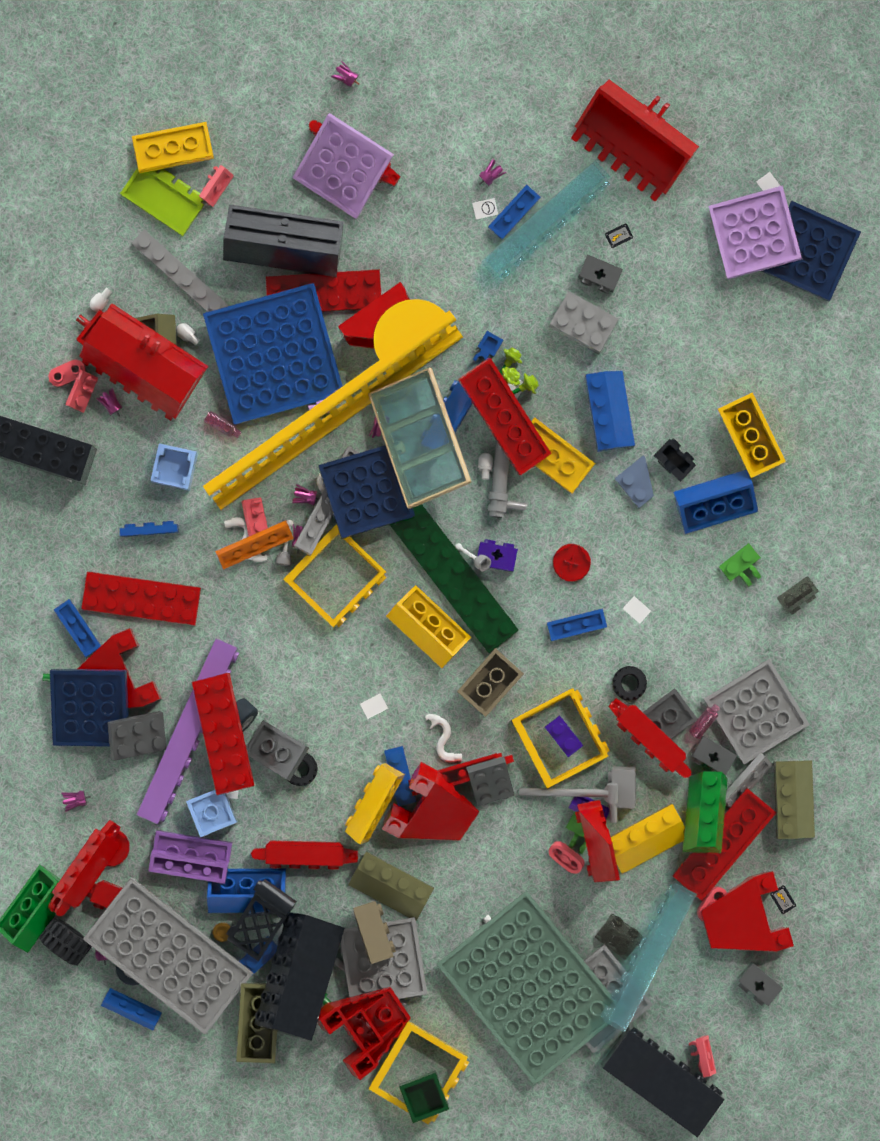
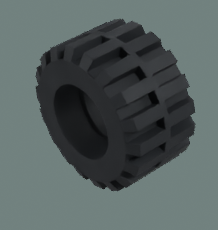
M53 918L39 936L44 946L71 965L78 966L92 947L83 940L84 935L58 918Z

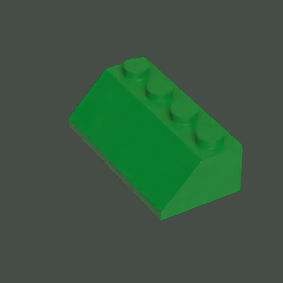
M703 771L689 776L683 852L721 853L728 780L723 772Z
M40 864L0 918V933L12 945L27 953L35 945L41 933L56 915L55 912L50 911L49 903L54 897L52 891L61 879Z

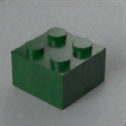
M436 1070L399 1084L412 1123L449 1110V1104Z

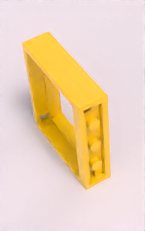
M337 524L320 540L311 556L307 554L283 579L333 628L336 625L340 627L347 620L345 616L348 612H355L360 606L358 602L362 598L366 600L373 593L371 590L375 584L379 586L387 578L385 576L387 572L351 537H347L344 540L378 573L334 619L294 582L318 555L340 535Z
M573 688L511 720L546 788L607 758V752L610 751L606 742H601L598 737L601 733L596 724L592 725L589 719L592 717L587 707L583 708L580 702L583 700L578 690L574 691ZM570 696L600 754L551 779L521 721Z
M410 1021L407 1022L369 1086V1090L408 1112V1109L403 1101L382 1090L379 1086L411 1031L460 1059L443 1087L447 1100L450 1096L447 1094L449 1089H454L459 1081L457 1076L460 1070L464 1072L469 1064V1061H467L468 1055ZM439 1114L421 1121L429 1125L431 1121L435 1122Z

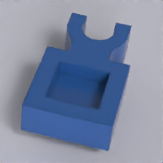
M486 331L477 347L481 351L474 356L473 361L476 362L479 357H483L486 360L489 355L494 357L504 340Z

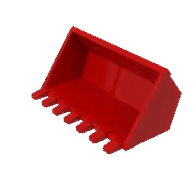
M609 79L597 89L576 123L575 127L577 130L571 139L577 142L583 134L588 136L590 140L585 145V150L590 152L596 144L604 148L597 157L601 162L609 154H612L617 159L611 165V169L616 172L624 163L630 168L625 174L624 179L630 181L637 173L643 178L638 184L637 189L643 191L649 183L652 184L656 189L650 198L653 201H657L662 193L667 194L681 172L691 161L699 146L662 118L670 106L669 103L664 104L658 114L652 110L659 103L661 97L657 95L651 104L646 106Z
M111 304L101 315L84 341L79 356L82 358V363L88 367L89 364H92L96 367V373L101 376L103 373L110 376L109 381L115 385L117 382L124 385L123 390L128 394L131 391L138 394L137 399L143 403L147 400L152 404L151 409L156 412L161 409L166 413L165 418L170 421L178 417L209 367L114 304Z

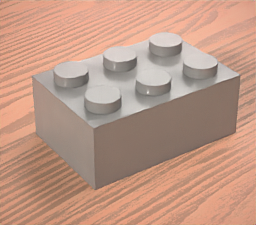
M568 291L549 327L591 351L600 354L617 324L618 318Z

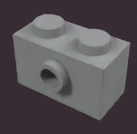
M613 766L612 772H608V783L618 784L617 808H635L636 767Z

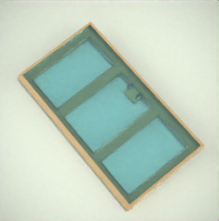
M431 367L369 393L407 508L411 509L472 482Z

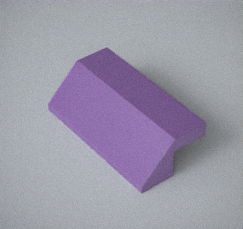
M156 830L148 871L225 884L233 842Z

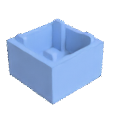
M159 444L151 482L190 491L198 453Z
M216 790L186 801L200 837L238 822L227 794L216 795Z

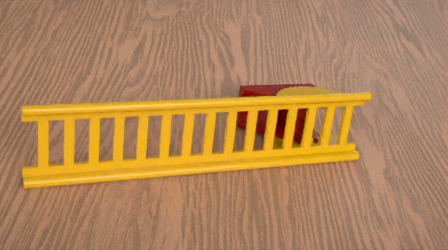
M401 282L396 284L338 326L349 346L375 349L379 361L206 483L203 488L209 496L220 489L221 492L212 499L220 510L224 509L371 404L369 393L412 375L461 340L463 336L456 325L450 326L456 321L454 315L450 310L445 313L432 302L420 299L410 300ZM376 378L377 381L368 387L367 384ZM361 389V392L359 394L352 397V394ZM345 400L346 403L337 409L336 406ZM327 412L331 413L321 420L320 417H322L324 414H326ZM314 422L315 425L305 431V428ZM299 434L296 439L291 442L289 441L293 436ZM283 445V448H281L279 451H277L276 453L273 452L279 446ZM265 456L268 457V458H267L265 461H263L262 463H260V464L257 463L258 461H260L261 459H263ZM251 467L252 470L243 476L242 473ZM234 478L237 480L230 486H226V484L232 481Z

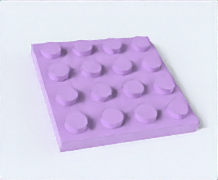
M329 113L296 170L293 179L357 219L394 154Z
M783 185L708 206L727 279L802 259Z

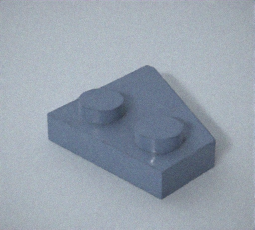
M644 455L615 478L638 508L654 496Z

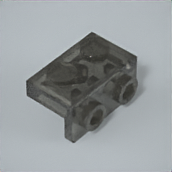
M807 576L778 596L777 600L785 614L790 612L793 615L801 609L799 605L803 602L808 604L816 598L815 594L819 591Z
M611 913L595 935V938L626 960L639 944L642 935L638 930L626 924L620 917Z

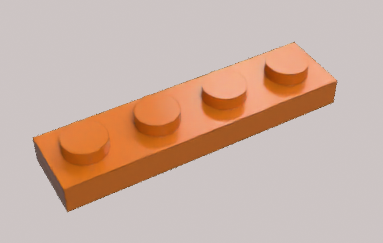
M285 520L215 552L224 570L294 538Z

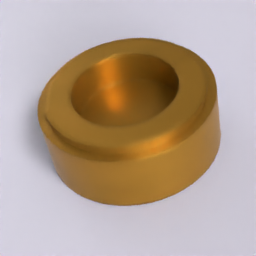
M225 922L216 924L213 928L214 938L220 942L227 941L229 936L226 933L231 926Z

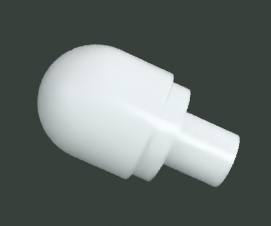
M106 287L102 293L98 292L90 301V308L95 312L102 311L108 304L109 300L107 298L112 291Z
M181 323L176 327L177 336L184 342L190 341L195 346L200 342V339L194 335L196 332L188 324Z
M482 453L478 458V468L482 472L481 479L483 480L489 479V472L493 469V457L489 453Z

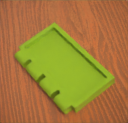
M137 167L120 192V195L181 236H184L205 206L202 203L203 200L199 197L200 193L194 189L189 195L188 192L191 187L180 179L173 184L175 176L165 169H161L159 174L156 173L158 170L139 173Z

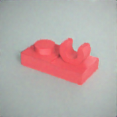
M222 165L219 168L217 166L213 167L216 172L213 176L208 175L210 180L199 195L202 200L214 207L234 177Z
M80 370L65 405L84 413L98 377Z
M261 497L241 501L248 536L267 529L268 526Z
M701 1036L691 1041L689 1046L695 1045L697 1047V1051L692 1052L691 1056H700L698 1067L703 1077L716 1074L709 1036Z

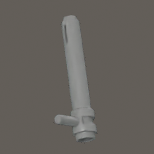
M497 440L492 489L488 499L490 500V505H488L487 511H489L490 517L504 518L507 508L526 510L527 504L508 501V494L506 493L510 461Z

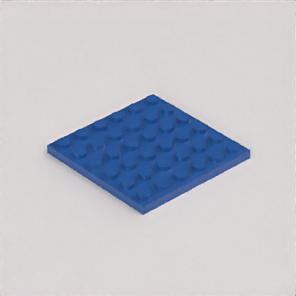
M314 283L203 313L234 425L324 400L343 387Z

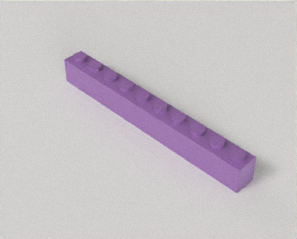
M215 639L197 681L224 673L231 674L229 667L231 663L235 664L239 656L238 648ZM194 690L191 692L137 813L138 816L156 824H160V821H165L168 811H166L168 803H173L176 797V793L173 792L176 786L180 787L184 776L181 774L184 768L188 769L192 761L190 754L192 750H197L200 743L197 739L200 733L203 734Z

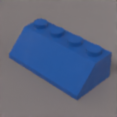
M623 370L586 374L585 381L597 452L635 446Z
M454 380L449 389L452 391L449 398L444 397L443 401L454 433H456L473 403L459 381ZM440 413L439 415L436 414L430 421L433 424L429 431L425 430L421 437L423 441L422 446L431 451L450 443Z
M747 469L673 492L685 534L758 512L754 486Z
M286 868L228 869L225 884L208 881V913H244L256 892L253 889L259 880L263 882L266 879L286 893ZM256 901L254 903L255 912H263V906Z

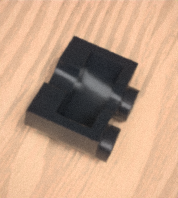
M673 438L672 440L669 439L654 454V457L658 459V463L667 472L672 473L681 482L696 464L693 462L694 458L687 451L683 453L679 449L681 445Z

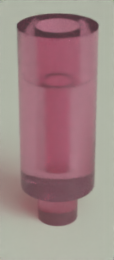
M211 410L204 420V423L230 438L232 435L239 438L242 433L236 429L237 425Z
M716 704L711 708L707 707L690 728V734L700 739L718 717L717 712L720 710V707Z

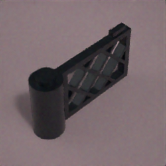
M266 879L263 882L261 880L257 882L253 889L256 892L236 926L232 924L226 933L229 936L227 938L228 941L258 962L297 903L295 899ZM256 901L263 906V912H255L254 903ZM269 914L277 915L281 918L280 921L271 924ZM265 915L267 924L259 925L257 916ZM252 917L254 926L246 927L245 918ZM268 928L270 937L262 938L260 929ZM256 930L258 939L250 940L248 931ZM236 932H243L245 941L236 939L234 937ZM252 943H259L261 948L259 954L252 950Z

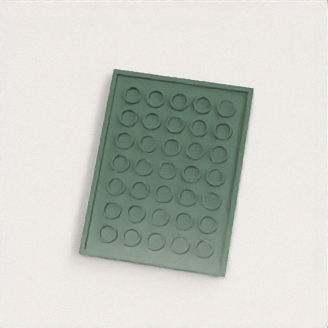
M527 890L437 963V966L534 1085L625 1012Z

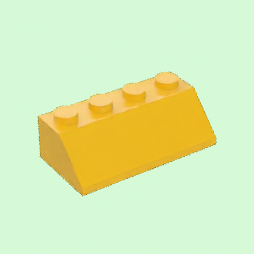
M753 392L718 408L750 478L765 473L786 462Z
M416 585L386 615L390 621L441 668L471 639L468 633Z
M386 763L375 768L373 772L374 779L371 783L368 782L363 791L365 792L363 799H359L354 807L356 812L346 821L345 826L347 828L345 832L359 844L370 840L405 774Z
M673 804L667 805L611 836L616 863L622 874L684 841L685 826Z

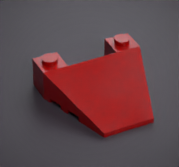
M131 628L112 635L77 668L127 670L128 708L145 707L162 699L154 681L135 688L121 655L139 647Z
M420 762L412 774L409 788L422 794V798L412 813L393 803L384 817L382 830L397 838L461 840L479 814V810L463 795H460L454 789L455 787L442 777L438 770Z
M600 800L578 804V811L575 812L577 823H581L590 864L586 865L588 876H592L594 882L620 880L609 829L606 826V819Z
M766 871L747 877L743 882L700 911L710 948L780 951L794 946L789 927H781L770 931L761 895L778 890L773 871Z
M387 987L325 1004L321 1008L317 1023L329 1035L339 1027H344L357 1049L344 1058L343 1062L351 1074L361 1080L378 1066V1061L384 1053H387L390 1049V1044L399 1036L411 1017L392 988Z

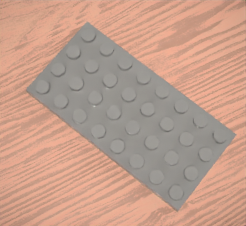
M132 877L83 938L85 942L203 1034L208 1032L238 994L241 983H246L253 974L251 970Z

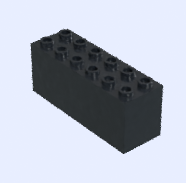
M229 204L223 237V260L337 277L344 222Z
M0 416L1 459L86 485L97 448L79 440Z
M289 913L283 923L281 935L278 937V946L276 953L272 957L271 970L266 978V987L261 995V1003L255 1015L254 1025L312 1041L345 929L344 927L309 915Z
M634 1026L632 1029L627 1027L602 1061V1068L698 1138L725 1100L722 1096L723 1092L713 1084L711 1086L707 1085V1080L697 1072L693 1075L690 1072V1067L682 1061L678 1064L674 1061L676 1059L674 1055L667 1050L663 1052L659 1050L660 1046L650 1038L645 1040L643 1033Z

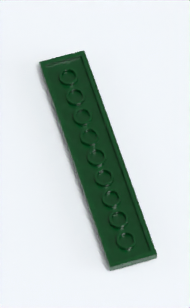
M422 504L413 507L415 517L390 524L391 528L488 653L492 652L518 632L519 629Z

